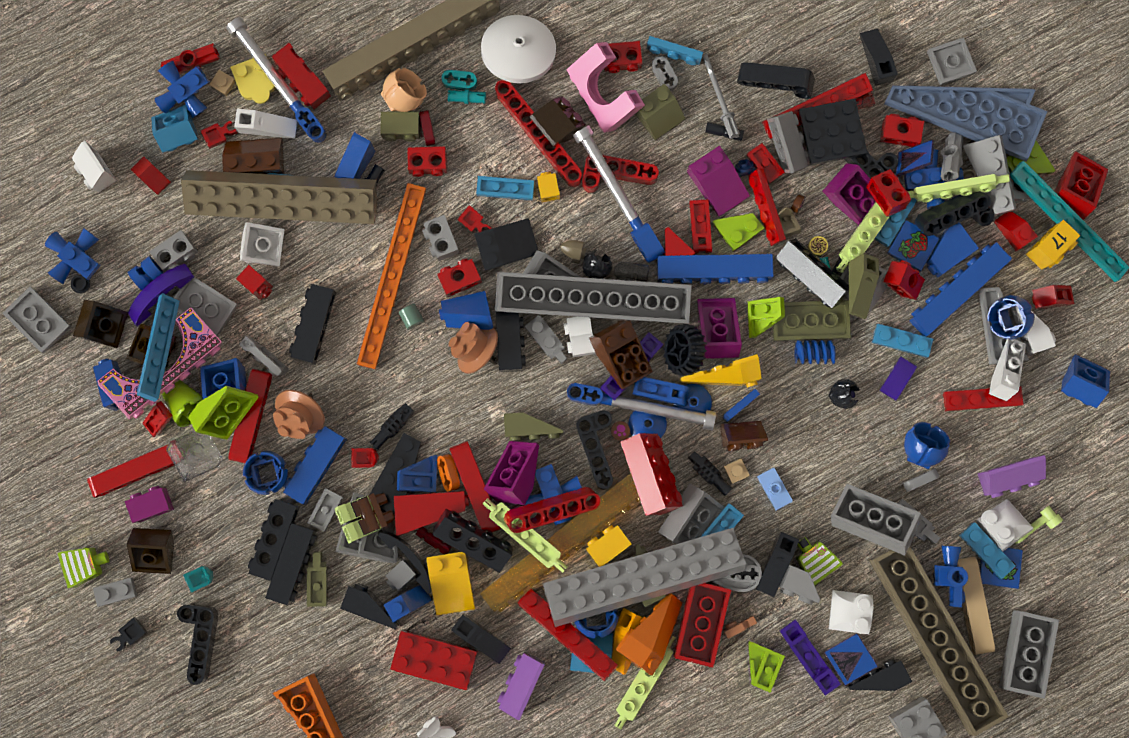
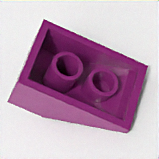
M720 145L688 166V175L705 199H709V204L718 217L750 197L733 164Z
M846 163L822 191L836 207L857 225H860L876 202L866 188L870 178L859 165Z
M735 298L697 299L698 329L702 331L701 334L705 336L703 341L707 343L705 345V350L707 351L704 355L706 359L739 358L742 342Z
M508 442L484 487V490L496 502L525 505L534 486L539 444Z

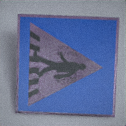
M932 139L898 152L896 176L899 177L932 165L934 140Z
M858 633L823 652L844 687L879 667Z

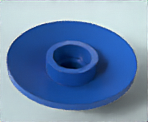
M687 384L684 386H688L690 389L685 397V400H687L686 406L682 407L674 404L676 408L706 414V410H711L712 399L710 393L703 386ZM696 399L697 404L691 405L690 400Z
M633 411L630 415L628 426L632 436L639 433L658 434L661 438L666 431L667 421L663 416ZM646 420L651 421L652 425L650 427L644 425Z

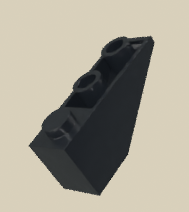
M878 28L860 33L859 35L875 86L893 82L898 73L893 57Z
M783 532L778 534L756 590L773 598L775 597L793 558L799 539Z
M465 613L462 614L451 629V631L498 664L502 662L511 649Z
M890 658L883 662L884 666L872 669L866 675L858 677L845 686L849 690L896 691L911 683L912 680L902 661Z

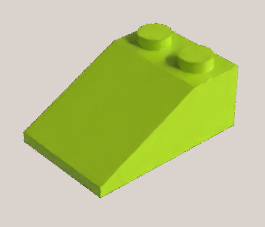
M225 386L198 402L188 418L195 432L228 440L259 396Z

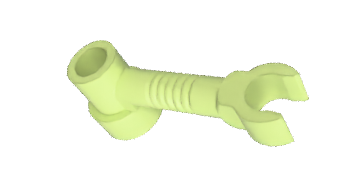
M1047 506L1040 511L1042 516L1031 524L1034 529L1015 543L1022 542L1045 523L1052 529L1061 523L1063 519L1050 506Z

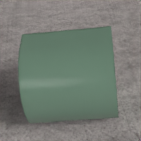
M411 304L398 312L407 330L424 322L416 304Z

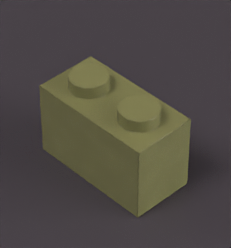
M381 112L380 134L382 138L391 142L397 139H404V141L408 142L420 139L419 112Z

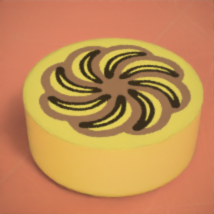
M816 236L810 240L808 249L815 256H821L827 251L828 242L824 237Z

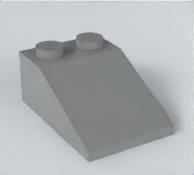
M536 251L523 274L580 277L541 251Z

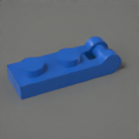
M643 377L635 382L633 395L685 407L687 402L685 397L689 393L690 388L680 384ZM673 390L679 392L678 398L672 397Z

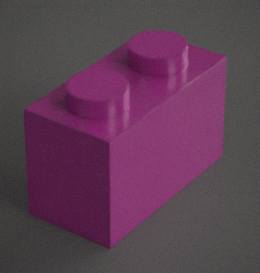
M155 486L149 488V492L143 495L141 492L131 495L130 499L125 501L131 522L138 524L173 511L174 508L167 488Z

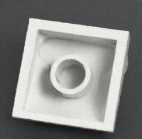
M246 222L242 235L240 261L279 267L284 229Z
M1008 499L991 510L985 511L976 521L1002 552L1034 529Z
M833 590L829 629L869 634L873 615V595Z

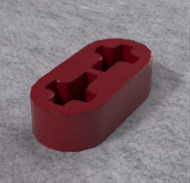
M429 110L421 111L419 114L426 146L436 145Z

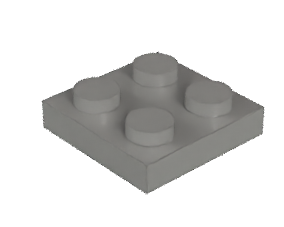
M964 37L928 49L927 51L940 86L977 72Z

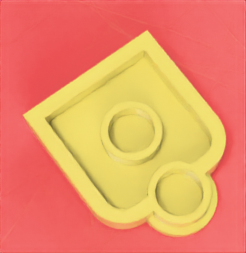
M254 58L230 67L243 98L254 100L258 104L266 103L269 100L270 93L276 88Z

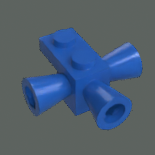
M170 61L158 70L172 84L167 87L169 92L154 98L161 111L168 113L177 102L178 104L185 102L193 119L207 109L194 96L199 92V89L210 82L199 66H196L183 77L180 76L174 61Z
M931 149L930 162L923 164L925 169L907 170L904 172L907 191L914 190L916 187L947 182L941 178L942 167H937L939 150ZM920 152V157H922L927 152ZM961 167L959 171V177L956 180L964 179L963 170ZM937 198L927 202V209L945 202L944 199Z
M83 228L76 244L70 241L67 243L58 232L52 233L47 238L45 247L59 253L57 257L62 261L52 268L48 274L61 284H64L73 268L83 277L90 280L101 265L93 260L85 251L98 242L99 239L85 228Z
M552 464L537 469L535 476L542 493L530 495L525 505L582 488L578 477L575 476L560 486ZM572 517L554 522V525L556 526L561 523L572 520Z
M941 546L944 566L934 565V585L949 586V606L962 607V603L965 602V592L962 590L968 581V573L963 567H957L961 547Z

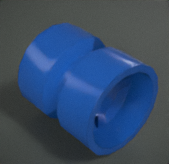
M148 256L141 262L140 267L135 266L127 273L138 288L143 290L150 282L164 272Z

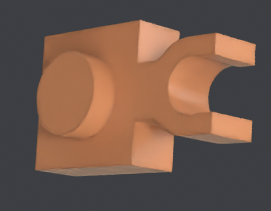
M750 616L738 623L733 621L725 625L726 629L723 630V633L729 639L757 624L754 616Z

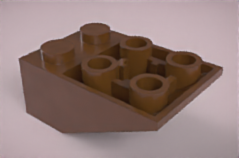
M630 320L618 321L589 337L596 355L621 389H625L653 372Z
M761 421L720 425L722 448H727L728 451H739L744 446H747V450L759 449L768 441V436Z

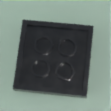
M855 99L799 109L798 112L810 166L863 156L868 153Z

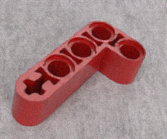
M603 155L608 166L614 164L618 167L616 171H612L618 180L652 185L658 179L659 170L653 164ZM588 156L582 178V187L586 192L593 193L598 189L602 176L597 168H592L589 165L592 159ZM628 168H634L636 170V173L630 175L627 173L626 170ZM648 172H652L651 178L648 177ZM588 179L595 180L596 184L593 186H588L586 184V181Z

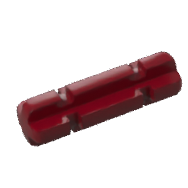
M424 527L417 530L416 535L419 538H423L429 545L439 549V552L442 554H448L451 549L450 545L443 543L442 540L433 536V533L427 532L428 530Z

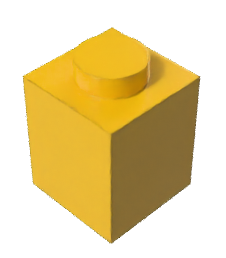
M544 172L537 176L541 203L559 200L560 193L556 173Z

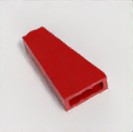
M464 491L394 496L396 535H402L437 522L445 509L456 511L457 513L464 512L465 507L469 506L468 495H464Z

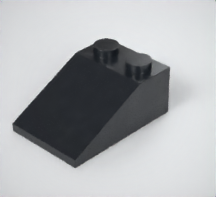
M529 218L474 234L485 271L533 257L536 251H538Z
M361 583L348 586L340 609L395 630L401 627L399 620L395 622L391 620L384 604L372 591L368 590V586Z

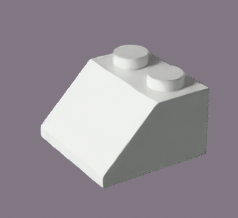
M85 140L81 142L72 157L75 162L73 166L80 175L83 174L85 177L83 181L88 189H93L99 193L117 180L98 151Z

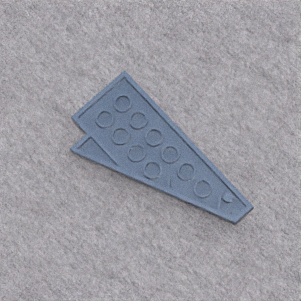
M892 86L885 101L887 106L951 132H956L976 142L1001 135L1005 153L1025 162L1030 156L1048 112L1030 105L1035 89Z

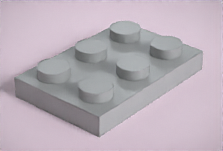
M195 277L179 289L174 299L180 301L178 307L180 314L192 308L217 337L238 307V304Z
M29 287L2 313L43 354L71 328L32 287Z

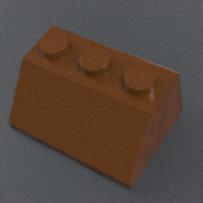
M283 138L226 141L222 154L223 172L284 174Z

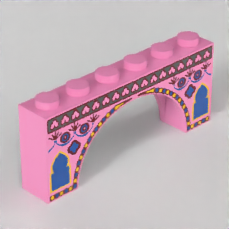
M192 308L185 311L175 321L182 334L183 349L176 363L164 373L159 396L164 392L166 394L175 388L174 384L178 380L184 381L190 376V371L193 368H200L206 362L204 359L209 355L215 356L221 350V340ZM114 369L97 381L100 388L129 420L133 417L135 419L145 412L143 409L147 405L153 406L160 400L159 398L156 402L138 396L137 391L140 380L124 377Z

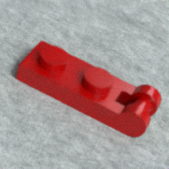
M709 199L690 200L692 250L695 254L699 253V251L712 253ZM705 238V244H699L698 239Z

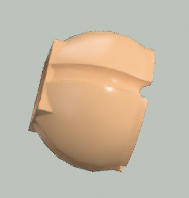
M398 68L386 77L381 95L392 112L413 111L423 103L427 90L424 84H420L422 80L413 71L406 68Z

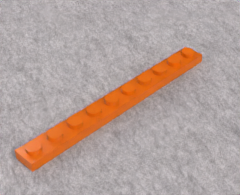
M407 183L358 357L357 365L374 370L377 368L427 190L425 187Z

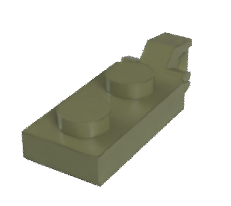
M313 552V562H308L307 607L327 606V563L322 562V552Z

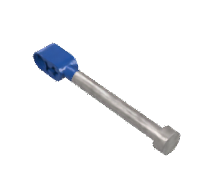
M241 17L232 20L226 27L231 36L238 37L294 111L296 120L311 140L316 143L324 141L326 130L311 110L302 105L247 32V24ZM306 115L308 119L311 121V124L308 125V123L303 119L302 116ZM314 129H321L319 136H312Z
M588 125L573 134V137L577 143L581 142L630 223L633 229L630 234L645 260L650 263L657 259L658 256L665 254V251L647 222L643 224L592 139L591 136L594 133Z
M573 383L567 388V396L572 402L591 406L605 404L701 424L703 429L713 431L715 411L706 410L705 414L619 396L614 401L606 393H603L600 388L579 383ZM573 388H579L581 395L576 398L572 397L570 391ZM584 389L587 390V394L593 395V392H597V396H599L600 398H596L595 401H592V397L586 396V400H583Z

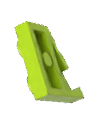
M1035 141L1026 163L1036 174L1054 173L1056 170L1038 142ZM1011 155L1007 157L1009 172L1011 173L1023 160Z
M753 213L712 221L713 226L733 252L764 230L763 225Z
M783 297L747 301L749 338L758 337L785 317Z
M749 641L751 685L771 693L785 656Z

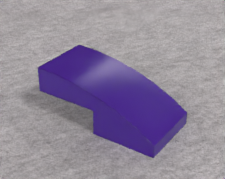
M900 356L879 390L892 399L897 400L917 366Z

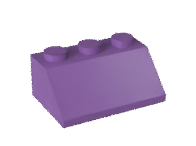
M1045 455L977 473L984 495H991L992 498L1002 496V491L1010 490L1011 493L1022 490L1021 486L1026 484L1029 487L1039 485L1040 480L1046 479Z
M525 652L522 656L518 655L514 666L517 667L515 673H510L505 683L509 685L506 693L502 691L497 701L500 703V710L520 720L545 665V661Z

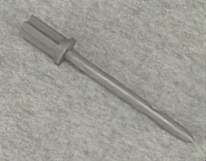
M706 53L702 57L723 111L720 119L724 122L729 138H737L740 133L734 119L735 113L728 111L708 54Z

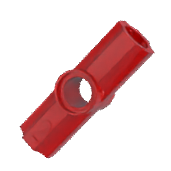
M212 43L193 51L184 50L179 56L161 62V67L170 61H174L179 74L191 71L196 66L201 67L220 60V56L215 44ZM193 58L192 63L187 64L188 60Z

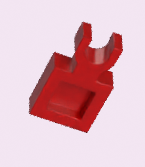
M232 121L226 122L221 128L216 123L200 130L209 149L226 142V135L232 136L237 134L236 129L232 131L227 129L233 125Z
M470 205L457 219L471 232L475 227L479 232H482L483 227L492 229L489 225L480 222L484 217Z

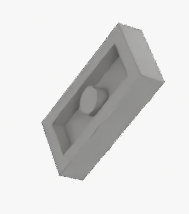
M325 488L307 523L326 532L336 513L334 509L340 505L343 497Z
M133 577L93 588L97 607L137 597Z

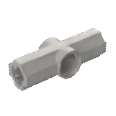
M956 132L950 133L945 139V147L941 151L943 157L941 178L947 182L956 181L959 177L960 167L963 165L961 157L963 137Z

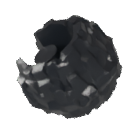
M597 250L590 251L584 257L582 267L584 274L588 278L602 279L607 277L612 270L611 257L607 256V254H604L602 257L595 255Z
M841 379L831 387L829 398L833 405L849 409L857 404L858 400H853L852 398H855V392L860 389L854 381Z

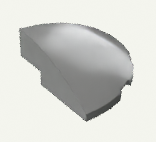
M354 492L350 502L365 496ZM357 518V519H355V520H353V521H350V522H348V523H345V524H343V526H345V525H347V524H349V523L355 522V521H357V520H360V518ZM388 523L383 530L393 533L392 523ZM341 529L335 552L396 564L398 546L395 545L390 550L378 536L380 530L348 544L344 531Z

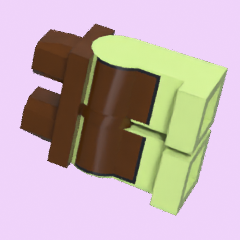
M373 493L337 506L334 509L341 525L360 518V520L342 527L348 544L385 528L388 523L395 519L391 510L382 513L379 507L388 503L385 493L376 495Z

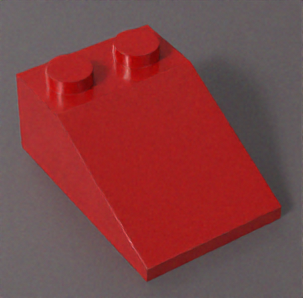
M1075 151L1054 192L1084 220L1097 207L1109 169Z

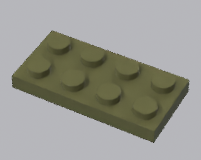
M842 300L834 308L825 306L821 301L784 302L785 317L773 325V341L850 339L849 300Z

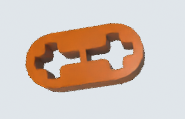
M450 454L439 456L437 467L444 489L446 491L457 490L460 486V480L453 457Z

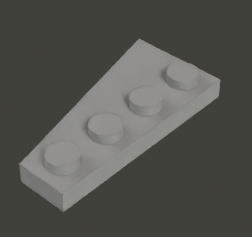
M1001 135L963 145L977 177L991 174L997 176L1009 174ZM1011 179L1010 182L1000 183L996 186V189L985 192L991 199L996 215L1017 210Z

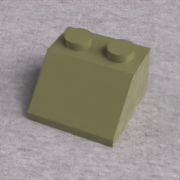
M663 84L643 98L642 101L645 106L635 113L655 141L685 120V116L675 96L666 84Z

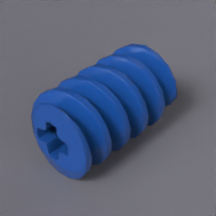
M797 340L794 348L795 364L798 359H800L801 364H804L805 359H808L809 364H812L813 359L816 360L817 364L820 363L821 359H823L824 364H827L828 359H831L832 364H835V346L831 340H828L826 344L823 340H820L819 344H817L816 340H813L811 345L808 340H805L803 345L800 340Z

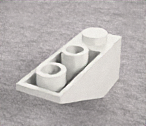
M237 109L235 128L241 134L295 139L297 120L256 110Z
M1016 339L1006 340L992 376L990 395L1007 401L1019 391L1026 343Z

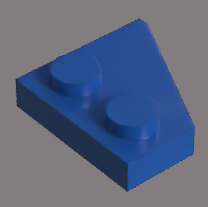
M437 455L430 456L397 471V491L436 492Z

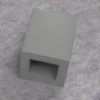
M402 560L386 575L388 579L386 582L393 590L396 588L401 590L417 575V572L406 560Z

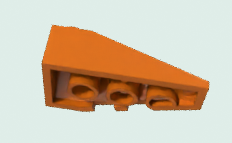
M669 593L653 608V613L647 618L643 617L640 620L641 624L634 630L630 629L626 633L616 651L652 676L664 658L682 602L672 593Z

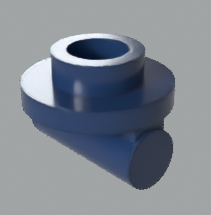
M742 159L735 165V170L739 177L750 175L755 171L752 161Z

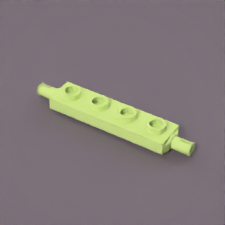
M991 174L916 187L913 191H908L910 198H915L917 202H930L937 198L949 199L955 195L967 196L973 192H989L992 189H996V186L1000 183L1010 182L1009 174L1001 176Z
M877 202L871 207L839 253L842 259L836 268L840 270L839 272L843 273L849 265V261L865 253L889 217H886Z
M489 498L483 502V505L491 511L489 518L548 569L555 566L563 573L565 570L562 567L568 568L559 560L561 553L535 530L530 529L520 533L512 532L504 521V516L510 509L502 502L495 505ZM519 518L514 519L512 524L516 523Z
M671 635L672 638L668 643L664 658L652 676L640 669L616 709L620 717L614 726L622 729L626 720L634 721L674 654L670 647L676 637Z

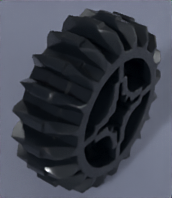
M689 324L676 325L673 329H670V334H666L667 340L663 341L665 343V348H663L665 351L663 357L666 358L665 364L668 365V370H671L676 375H693L695 372L700 371V366H704L703 360L706 359L704 355L707 351L705 350L707 343L703 341L705 336L701 334L702 331L697 329L696 326Z

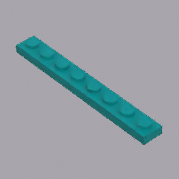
M1025 161L1020 162L1010 173V178L1056 224L1062 220L1066 221L1080 235L1076 240L1078 242L1077 245L1114 282L1119 281L1127 272L1129 266Z

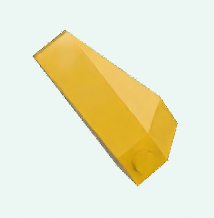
M758 354L732 361L733 363H730L729 366L719 365L708 372L704 370L693 375L681 377L680 383L727 386L746 385L747 388L758 385L757 382L762 379Z

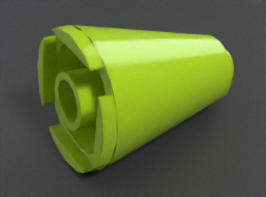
M178 380L174 384L175 388L167 394L165 392L162 393V396L172 414L174 422L179 427H186L191 425L188 416L198 402L203 400V396L183 381Z

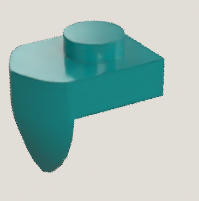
M201 566L183 574L190 592L192 593L211 584L213 581V571L206 566Z

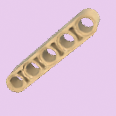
M974 556L959 559L957 567H963L968 573V581L962 590L965 592V602L962 603L972 653L973 655L995 652V644L977 559Z

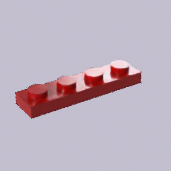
M756 169L748 175L749 184L753 189L755 202L761 214L760 218L766 229V237L770 245L775 246L786 240L764 169Z
M1019 386V391L1007 401L990 395V388L943 392L945 412L1022 406V387Z

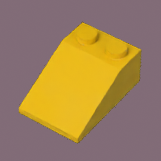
M457 552L426 557L436 615L474 610L475 603L467 554Z

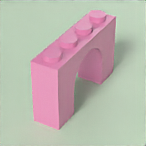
M607 42L596 43L567 69L570 79L577 86L580 96L587 103L589 111L594 115L598 126L604 133L615 131L645 106L636 90L625 91L612 103L605 101L601 97L597 84L599 74L616 59Z

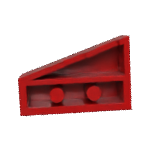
M290 43L271 56L279 68L277 70L283 79L287 78L290 81L288 85L294 93L299 92L302 97L300 99L306 107L310 105L315 110L331 97L327 88L304 63L305 61L298 56Z

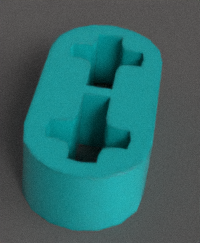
M446 70L442 74V83L449 89L464 91L469 89L472 91L477 86V78L471 72ZM452 75L453 79L456 80H452L451 83H448L446 78H449V76ZM468 78H471L473 81L470 85H466L465 82Z

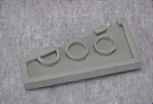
M1000 287L978 290L989 365L998 363L1007 340L993 333L990 329L992 323L987 320L988 311L992 304L1003 297ZM1024 354L1023 361H1028L1027 354Z

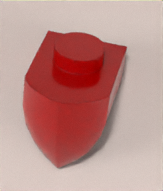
M351 448L352 468H370L377 465L379 455L374 448Z

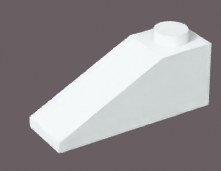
M1018 306L1011 308L1017 326L1023 324ZM1035 315L1032 328L1025 336L1021 337L1023 343H1026L1025 348L1028 356L1056 346V338L1053 332Z

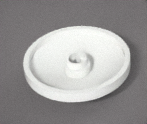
M510 15L500 18L487 28L482 38L481 55L484 64L495 76L508 82L528 83L535 81L550 70L555 60L556 43L552 33L543 23L532 17Z

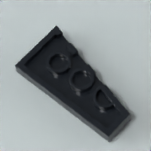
M403 433L370 493H374V495L385 493L388 503L379 507L384 511L391 510L394 516V496L407 495L408 492L397 491V471L416 463L421 445L420 441Z

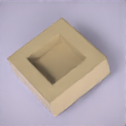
M218 70L209 86L227 96L236 81L235 78Z
M742 458L724 466L731 484L750 476Z

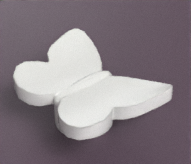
M437 716L426 721L423 728L417 733L418 738H452L456 735L452 727L441 726Z

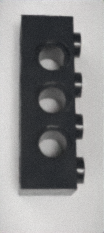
M274 499V502L269 504L267 510L269 516L267 521L264 520L261 531L263 533L261 539L256 541L254 547L256 553L254 558H251L249 561L248 569L250 570L248 574L269 581L272 580L290 525L295 523L300 509L299 506L278 499ZM279 515L283 517V524L281 526L275 524V518ZM271 534H275L277 537L274 545H271L268 541ZM266 552L270 555L268 563L262 561V555Z
M445 509L434 526L433 536L498 573L502 571L512 556L513 546L508 541L500 540L491 531L479 528L475 522L467 521L456 511ZM459 528L461 529V531L456 532L453 529ZM470 538H477L478 540L472 541ZM493 547L495 550L490 551L486 548Z

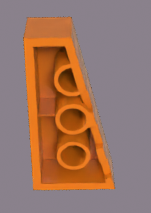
M315 673L273 693L284 705L283 707L287 713H290L295 719L297 726L308 736L307 738H343Z

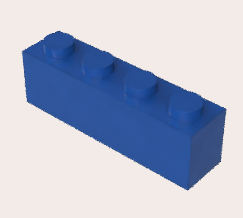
M326 426L317 431L314 444H310L304 453L306 455L304 460L297 463L294 468V476L288 478L284 485L285 490L283 493L303 505H307L347 441L346 438Z

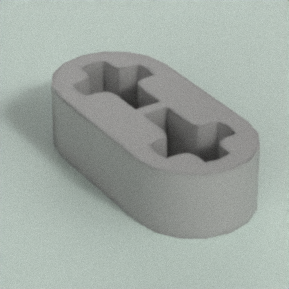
M656 57L652 62V71L661 86L666 83V75L669 80H674L672 86L666 84L669 90L673 91L677 87L678 78L666 58ZM657 63L664 64V72H662L661 68H656Z
M936 468L903 482L906 492L938 479L940 476Z

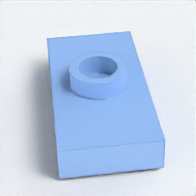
M774 467L757 476L775 511L793 502Z

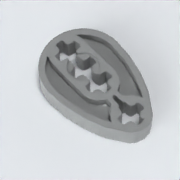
M743 554L746 562L745 571L749 572L751 568H754V572L758 573L757 576H754L753 580L748 575H745L744 579H741L740 575H734V578H731L730 575L713 580L712 582L733 591L748 592L759 584L762 570L755 558Z

